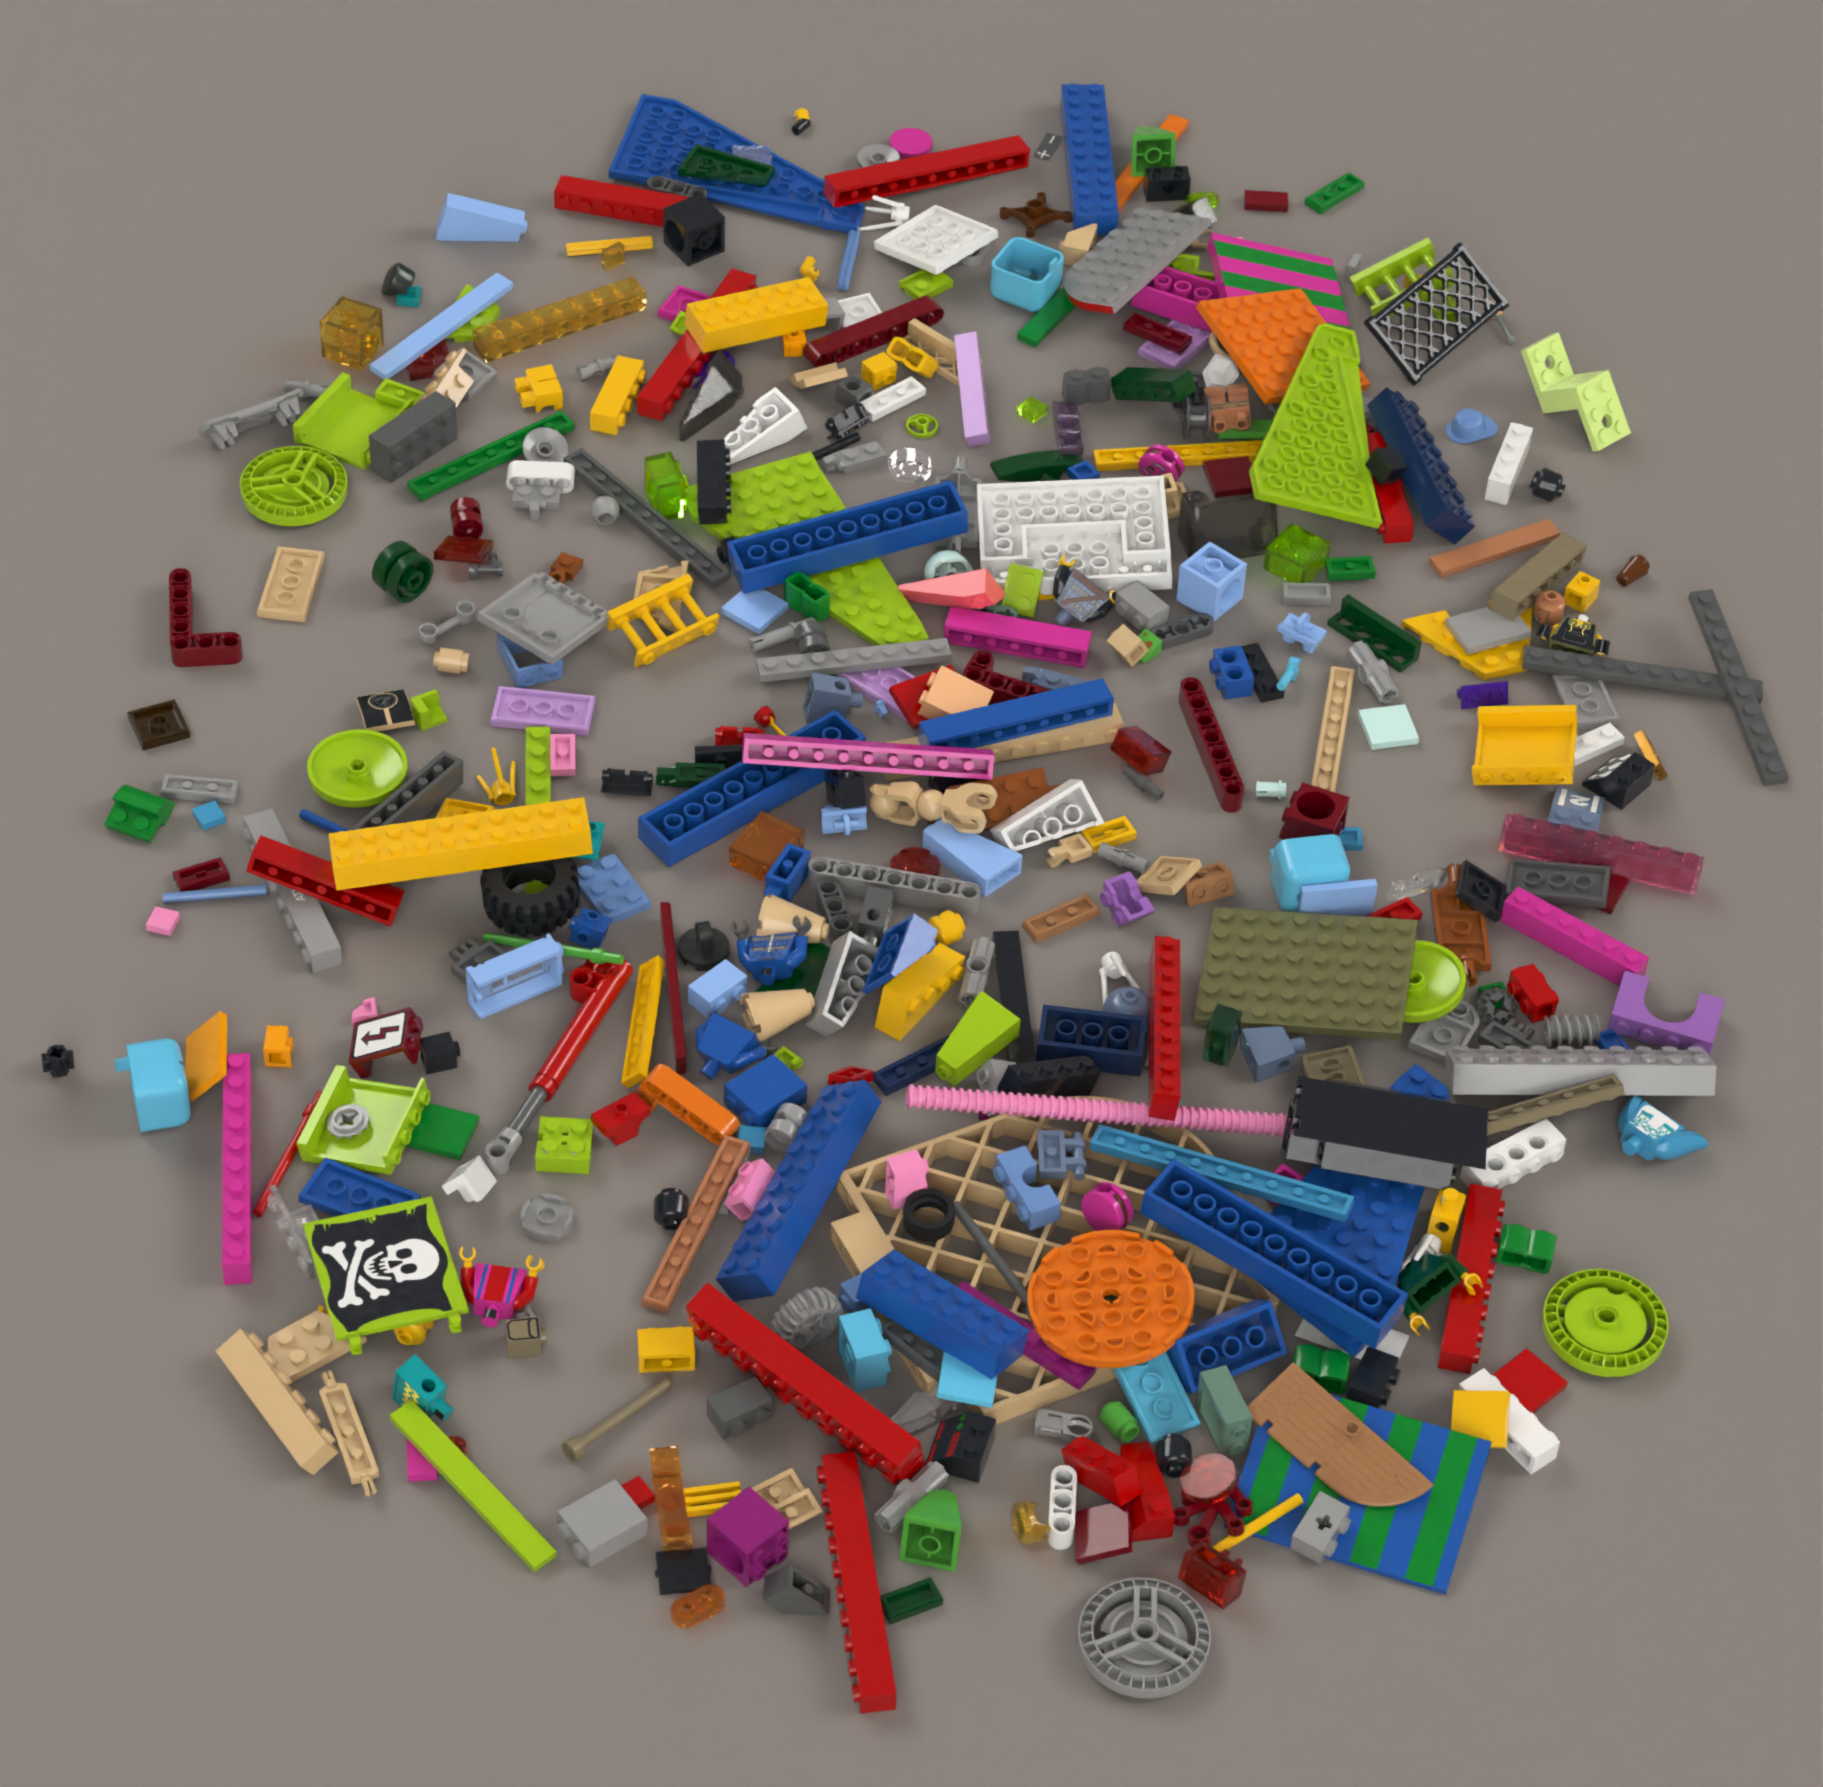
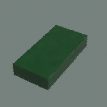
M931 1577L880 1596L882 1611L890 1625L943 1605V1598Z

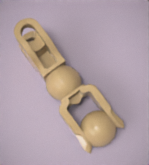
M913 781L891 782L889 785L873 784L869 788L872 792L869 805L876 814L875 817L879 819L915 826L917 821L921 819V816L929 821L942 818V823L953 825L954 829L960 833L982 832L986 825V818L982 810L991 809L997 799L996 790L991 785L982 783H968L957 789H946L944 794L934 789L923 792L918 783ZM983 794L988 796L989 798L980 797L978 795ZM900 802H907L909 806H900Z

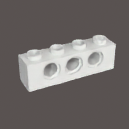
M1546 1118L1487 1148L1486 1170L1462 1166L1460 1179L1468 1187H1470L1471 1183L1500 1189L1508 1184H1514L1521 1177L1537 1172L1542 1166L1558 1161L1564 1154L1567 1139Z

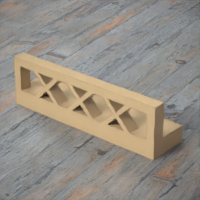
M912 319L908 322V335L903 337V339L909 343L916 344L917 348L922 349L926 353L934 355L939 364H949L952 366V368H943L939 365L935 372L959 386V377L956 376L958 374L955 342L917 319Z

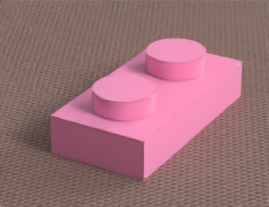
M550 734L551 777L576 776L575 734Z

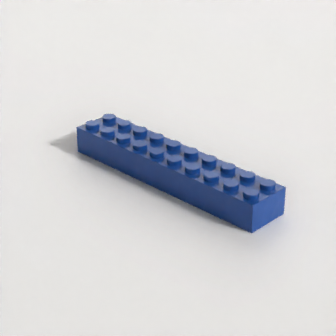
M1062 84L1060 110L1070 208L1072 212L1073 230L1095 223L1098 224L1097 235L1107 236L1110 231L1118 226L1119 213L1104 85Z
M952 480L727 541L728 561L743 594L782 584L787 577L796 571L810 576L968 532V512Z
M836 710L788 735L866 741V737ZM740 761L638 817V838L668 867H671L824 782L825 771H831L832 769L750 764Z
M865 1080L827 1085L820 1091L817 1101L810 1109L804 1124L799 1128L796 1138L789 1146L787 1154L777 1167L771 1182L766 1186V1191L756 1204L753 1214L744 1225L741 1235L734 1243L732 1251L722 1264L721 1270L716 1277L717 1282L733 1302L769 1297L776 1294L881 1104V1101Z
M1172 1159L1144 1193L1141 1214L1373 1349L1378 1347L1404 1312L1408 1293L1175 1159Z

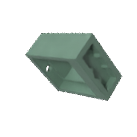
M1224 1365L1200 1372L1195 1406L1220 1457L1236 1456L1247 1451L1252 1415L1227 1366Z

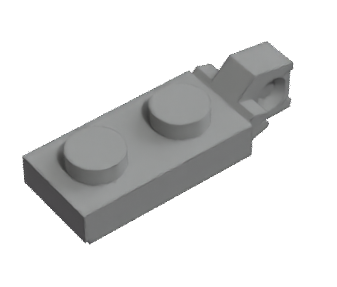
M873 441L823 457L822 469L826 474L837 470L848 473L883 463L887 460V454L878 441Z

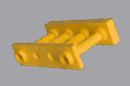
M688 573L607 612L609 618L606 627L608 630L622 629L637 649L634 660L636 668L643 664L649 665L656 658L703 635L708 636L717 629L720 616L718 613L706 617L690 595L693 579ZM677 599L682 600L698 622L686 627L670 603ZM662 609L678 632L666 637L650 615V612ZM635 619H642L657 639V642L646 647L630 625V622Z

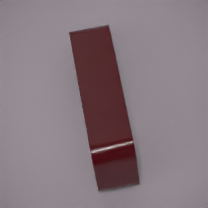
M984 650L975 652L963 671L964 677L994 691L988 703L989 705L1049 691L1045 688L994 672V656L992 653Z

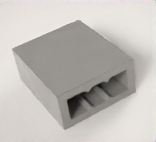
M616 1479L557 1511L558 1524L556 1529L563 1540L567 1539L570 1542L576 1557L579 1560L583 1559L589 1568L648 1535L647 1517Z

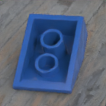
M916 914L910 915L886 930L862 992L865 994L869 993L897 976L925 954H929L936 945L935 937L938 930Z

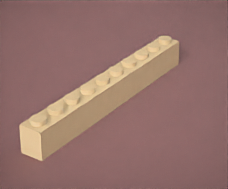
M1113 703L1111 716L974 749L992 750L994 753V763L1112 743L1122 741L1124 722L1116 704ZM918 737L884 742L921 745ZM883 773L886 781L920 776L913 774Z

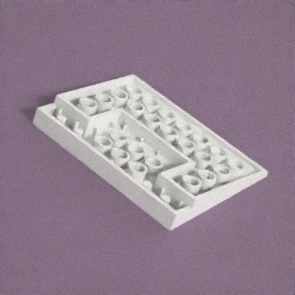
M1164 476L977 484L981 569L986 568L1003 591L1009 565L1012 562L1018 565L1045 570L1040 594L1052 595L1054 577L1058 569L1057 563L1064 554L1066 555L1064 557L1066 563L1069 564L1072 559L1075 560L1071 568H1076L1105 592L1112 590L1118 592L1136 581H1139L1149 590L1172 589L1171 550Z

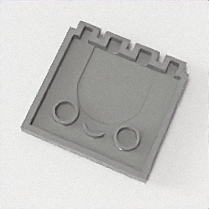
M541 572L539 575L533 573L479 611L477 620L553 665L608 625L609 617L607 616L608 610L598 604L594 605L593 601L579 593L575 594L573 589L561 582L557 583L556 579Z

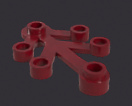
M1219 1467L1214 1471L1211 1481L1193 1488H1185L1181 1491V1502L1186 1507H1178L1173 1510L1175 1525L1185 1526L1190 1522L1191 1516L1205 1511L1200 1524L1190 1527L1187 1532L1188 1543L1195 1551H1204L1210 1545V1530L1218 1513L1227 1523L1229 1535L1238 1537L1245 1532L1244 1521L1235 1515L1224 1498L1227 1493L1233 1499L1236 1513L1241 1517H1248L1253 1513V1503L1237 1487L1239 1476L1231 1467ZM1213 1492L1211 1497L1198 1501L1199 1496Z

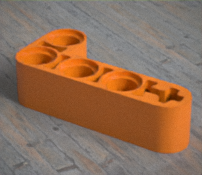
M657 1064L636 1092L650 1107V1112L660 1104L717 1146H720L725 1135L732 1137L740 1127L739 1120L734 1114L664 1064Z

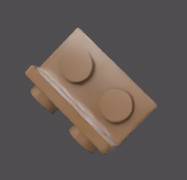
M1221 862L1201 867L1181 888L1185 891L1186 903L1189 906L1224 898L1235 893L1232 871Z

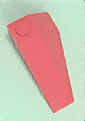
M986 568L898 585V590L903 593L909 602L967 609H982L986 606L995 605L1005 597V592Z

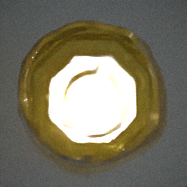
M1015 1502L1011 1509V1524L1017 1540L1025 1546L1046 1540L1049 1535H1046V1532L1051 1527L1039 1523L1034 1513L1036 1502Z

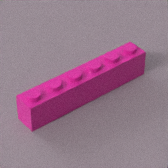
M954 606L950 607L944 627V638H947L949 644L1085 668L1091 646L1092 631Z
M1517 887L1504 901L1501 916L1502 923L1620 986L1624 971L1645 976L1649 961L1648 956L1528 891Z

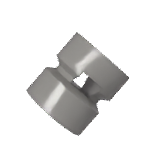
M782 1104L764 1133V1140L767 1145L777 1152L787 1154L789 1146L796 1138L799 1128L808 1117V1113L796 1104Z

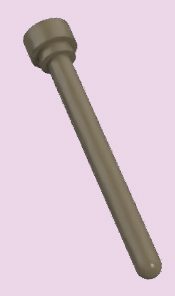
M662 1380L584 1436L571 1437L562 1443V1450L566 1457L572 1462L585 1456L589 1445L672 1387L671 1380Z

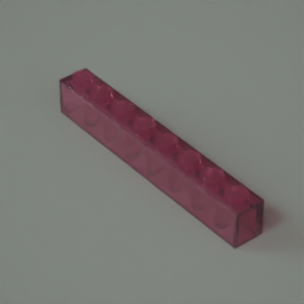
M1506 813L1498 851L1542 861L1610 866L1611 874L1629 877L1631 881L1696 895L1704 857L1691 852H1679L1669 847L1652 846L1642 841H1630L1619 836L1603 835L1593 830L1585 831L1573 828L1570 825H1559L1544 819L1536 820L1524 817L1521 814Z

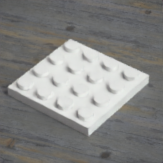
M934 205L875 240L874 248L937 275L998 238V230Z

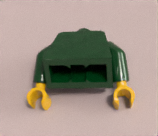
M1425 1253L1419 1261L1409 1262L1405 1269L1399 1273L1398 1280L1400 1284L1397 1287L1408 1293L1403 1313L1407 1319H1411L1410 1328L1417 1336H1421L1417 1329L1422 1324L1430 1330L1428 1322L1422 1316L1417 1315L1418 1311L1419 1313L1423 1312L1459 1284L1462 1279L1470 1295H1476L1471 1285L1478 1284L1483 1288L1480 1277L1474 1273L1468 1274L1469 1270L1450 1254L1435 1256Z

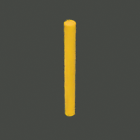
M1298 1493L1245 1525V1532L1241 1536L1233 1537L1229 1535L1204 1551L1206 1559L1208 1561L1213 1560L1303 1503L1302 1497Z

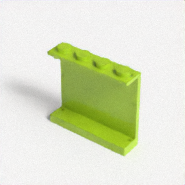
M342 372L293 424L294 442L305 447L322 450L338 460L366 470L371 464L369 435L414 406L413 399L410 398L403 404L402 408L382 402L351 388V375Z

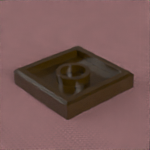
M175 699L127 712L128 720L143 751L191 738L190 731Z

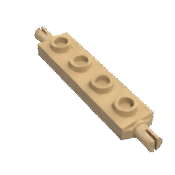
M328 1370L327 1376L325 1371L321 1374L325 1387L319 1390V1398L352 1485L362 1483L365 1495L370 1496L371 1491L373 1496L377 1492L373 1479L379 1477V1470L347 1384L336 1383L333 1372Z

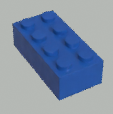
M1255 1299L1188 1327L1183 1336L1175 1341V1345L1166 1351L1185 1392L1188 1393L1197 1392L1200 1372L1226 1365L1233 1377L1288 1353L1272 1301Z

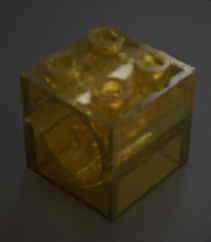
M341 296L319 322L323 358L363 370L384 345L381 308Z

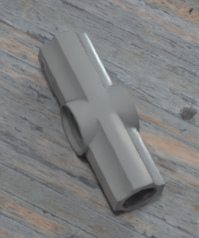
M1363 641L1354 642L1348 648V656L1357 668L1361 684L1364 686L1369 685L1379 702L1384 704L1392 703L1398 697L1399 690L1389 677L1387 664L1383 659L1378 660L1367 643H1363Z
M980 936L978 939L973 940L970 956L966 961V971L959 994V1002L968 1008L977 995L982 991L984 992L985 986L988 983V973L995 950V943L988 937Z
M930 1461L911 1480L906 1478L901 1481L894 1490L892 1498L874 1514V1520L879 1528L886 1533H893L904 1523L905 1513L932 1489L939 1490L949 1479V1474L945 1471L944 1466L937 1461Z

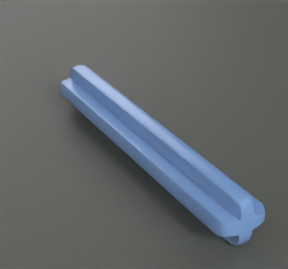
M852 229L848 233L836 288L839 291L843 290L845 292L849 288L860 241L859 230L855 231Z

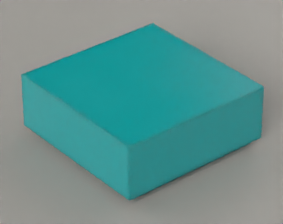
M410 286L407 288V295L397 294L396 306L419 307L422 287Z

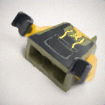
M1578 615L1576 619L1564 617L1560 624L1557 623L1553 626L1540 623L1536 632V636H1541L1544 640L1549 641L1548 649L1593 656L1594 653L1597 655H1608L1610 641L1602 639L1601 635L1597 634V626L1590 623V619L1586 615Z

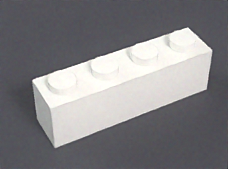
M1511 422L1489 475L1484 500L1503 505L1508 504L1530 448L1532 427Z
M1485 1368L1459 1383L1458 1390L1507 1391L1500 1381ZM1510 1394L1506 1450L1532 1475L1556 1459L1560 1441L1553 1432L1548 1431L1538 1421V1418L1532 1412H1529L1519 1402L1515 1395Z

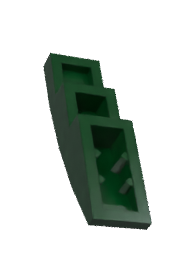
M1051 450L1010 456L991 462L990 467L998 480L1036 482L1039 481L1044 473L1060 478L1063 471H1067L1069 467L1084 460L1078 451Z

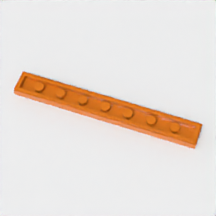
M1169 114L1159 128L1174 132L1176 143L1188 128L1189 120ZM1131 162L1115 181L1118 213L1144 182V176H1131Z

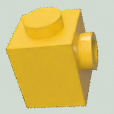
M885 352L879 353L862 361L861 379L870 384L873 391L896 382L897 363Z
M1579 571L1566 586L1564 595L1565 605L1584 613L1597 599L1601 581Z

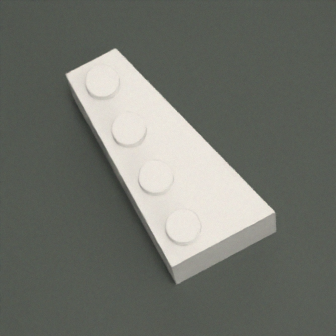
M1070 779L990 829V832L996 843L1013 851H1019L1041 844V842L1060 838L1063 835L1104 824V821L1083 781Z

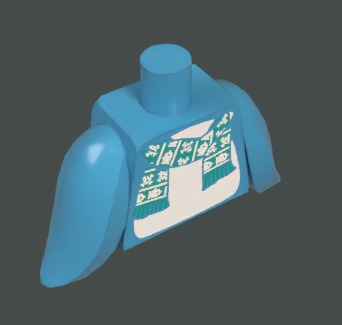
M1629 1095L1627 1102L1619 1113L1618 1129L1622 1133L1620 1138L1622 1150L1629 1156L1637 1153L1649 1161L1655 1158L1672 1160L1708 1146L1707 1140L1699 1133L1684 1131L1685 1128L1648 1102H1642V1095Z

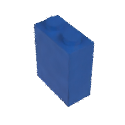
M772 1054L724 1084L723 1100L726 1107L731 1111H735L745 1125L767 1128L782 1104L792 1103L801 1106L807 1102V1084Z

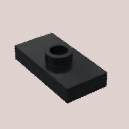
M743 745L696 746L695 763L724 764L725 769L742 761Z

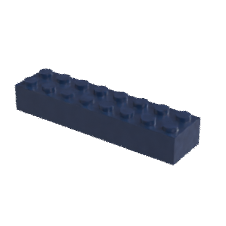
M1386 387L1367 404L1368 409L1387 447L1392 446L1407 465V469L1401 476L1425 525L1456 544L1475 527L1471 518L1473 514L1465 506V498L1458 492L1456 488L1457 483L1448 472L1450 469L1442 460L1441 451L1434 445L1433 441L1435 439L1427 431V423L1419 415L1418 411L1420 409L1417 404L1412 400L1407 401L1400 392H1393Z

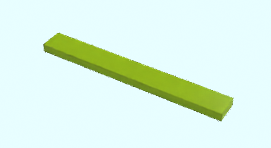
M410 1400L389 1415V1420L533 1572H536L557 1557V1551L413 1400Z

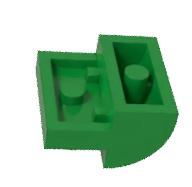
M123 785L112 798L115 803L104 825L110 830L151 844L160 825L165 826L176 804L167 798L130 785Z

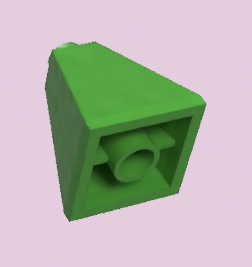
M1155 126L1137 127L1132 134L1131 176H1144L1145 168L1175 167V133Z
M932 1489L905 1513L900 1561L956 1572L962 1530L956 1493L945 1489Z

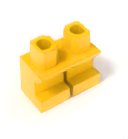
M552 364L525 369L526 377L514 378L515 391L517 394L520 393L522 408L534 407L536 413L540 412L545 406H553L554 410L563 409V391Z

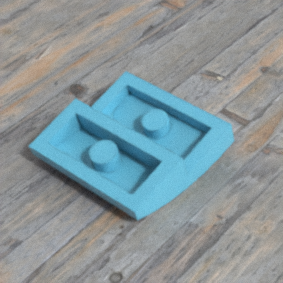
M943 1352L936 1398L992 1408L997 1375L991 1380L971 1366Z

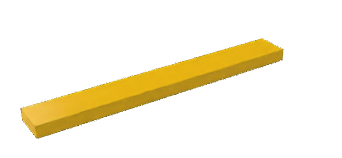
M1263 440L1169 445L1167 447L1179 455L1184 466L1203 465V461L1248 456L1250 462H1253ZM1149 447L1093 450L1095 469L1097 471L1139 469L1138 462Z

